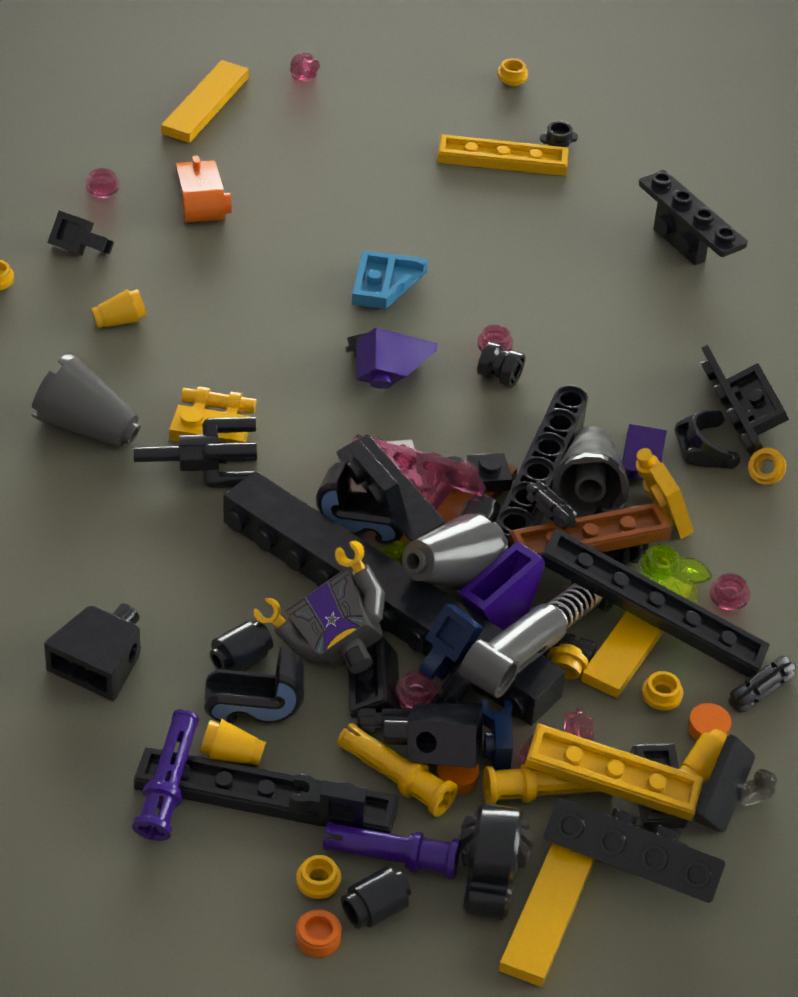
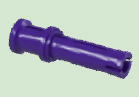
M178 709L173 712L171 725L161 751L154 778L143 788L142 795L145 800L140 816L133 820L132 829L135 833L146 839L165 841L171 837L172 827L170 826V821L174 808L178 807L182 800L179 784L188 759L195 729L199 723V717L191 711ZM176 742H179L180 745L177 751L174 765H171L170 761L174 752ZM156 808L159 809L158 815H155Z
M330 821L326 825L325 833L342 836L343 839L336 840L324 837L323 850L405 863V868L409 869L410 872L416 873L419 869H426L445 873L448 879L455 878L460 857V839L453 838L451 842L425 838L423 832L411 833L410 837L335 824Z

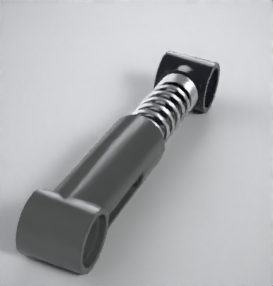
M572 582L570 587L549 603L536 606L488 643L482 639L476 641L465 655L460 666L459 675L494 697L499 698L507 691L520 671L564 637L567 628L576 623L577 620L581 619L593 608L598 607L607 612L614 604Z

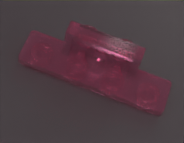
M356 435V436L354 437V439L352 440V442H354L355 440H357V439H359V438H361V437H363V436H361V435ZM372 437L436 511L452 488L480 496L486 490L479 476L478 469L468 461L461 460L458 462L444 458L435 452L425 453L414 450L405 444L399 446L387 443L378 437Z

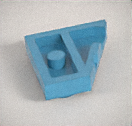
M362 250L352 292L351 305L387 309L427 272L428 259Z

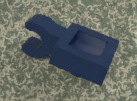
M445 604L425 638L433 645V648L421 663L419 671L431 680L435 676L444 680L452 668V661L455 663L463 661L464 654L476 642L484 628L455 605Z
M483 699L481 701L483 703V725L491 730V732L484 733V757L492 758V766L495 770L510 769L513 754L512 703L510 700H504L503 711L495 713L488 708V699Z

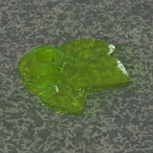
M655 545L651 547L642 559L641 566L643 571L640 574L695 604L698 599L695 584L707 582L712 578V574L703 563L694 558L679 557L678 552L668 545Z

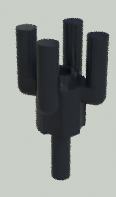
M256 417L207 418L202 424L203 435H179V446L134 447V462L180 461V471H204V482L208 487H234L254 471L219 472V464H227V461L257 460V442L226 443V441H218V433L256 432Z

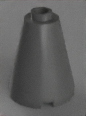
M72 353L61 357L57 362L63 366L56 374L49 371L36 392L32 408L37 410V412L32 413V417L41 422L115 447H121L124 443L130 445L140 431L141 426L137 424L138 415L81 358Z
M588 426L581 429L576 434L553 475L552 491L576 510V518L593 515L597 507L607 509L610 503L619 508L628 499L629 479L611 436L601 427Z
M480 513L464 514L410 542L403 551L402 564L406 574L415 581L461 590L509 549L508 541L502 528L496 522L492 523L485 518V515Z

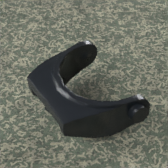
M701 410L677 422L674 431L687 463L702 467L730 469L740 464L741 461L737 452L716 447L700 433L703 429L718 427L724 422L725 418L721 411Z

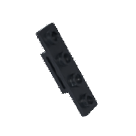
M661 170L639 179V187L658 202L653 229L693 265L705 262L708 247L720 257L728 256L747 247L748 241L667 171Z
M708 344L701 347L706 360L700 363L709 381L717 379L718 384L713 387L722 405L730 403L732 408L726 410L736 430L743 427L745 433L739 436L749 455L763 448L758 435L788 421L787 413L759 363L726 379Z
M364 435L337 451L338 459L341 462H348L346 467L353 481L357 485L361 484L372 503L386 513L410 542L445 524L444 518L370 435Z
M563 798L556 800L544 833L545 840L706 903L713 901L726 865L724 860L691 848L688 844L678 841L681 833L660 824H655L653 831L636 825L639 819L638 816L618 808H614L612 815L597 812Z

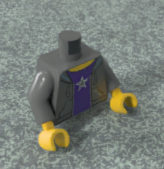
M351 541L349 544L355 553L353 560L346 557L341 547L335 550L337 562L347 568L286 609L285 612L288 617L284 619L280 615V604L273 598H265L266 602L272 605L274 610L271 618L264 617L257 608L253 612L256 620L259 622L272 623L276 627L274 632L293 652L316 663L327 661L334 667H340L346 663L351 673L356 674L367 670L373 664L367 648L380 640L383 634L380 622L383 619L385 591L369 564L364 565L362 562L364 557V547L357 541Z

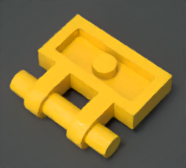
M198 386L197 390L183 388L181 402L194 405L191 407L178 404L169 428V440L179 442V435H203L202 424L207 418L251 417L241 415L240 412L254 414L257 400L243 397L242 393L232 391L230 395L211 392L210 388ZM208 406L226 409V412L210 410ZM249 432L218 433V441L246 443Z
M640 449L636 455L638 459L636 461V468L639 476L644 479L643 488L646 495L652 499L653 503H658L668 524L674 528L680 539L694 533L681 490L664 463H660L655 455H652L650 449Z

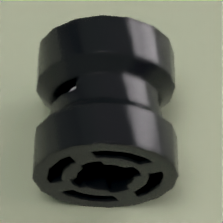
M490 341L481 353L477 365V373L487 378L495 376L499 379L500 383L512 388L518 382L524 369L525 354L515 350L510 352L504 351L502 345Z

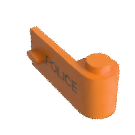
M193 156V162L175 163L182 192L184 223L225 221L226 214L232 213L230 193H224L215 161H200L199 156Z

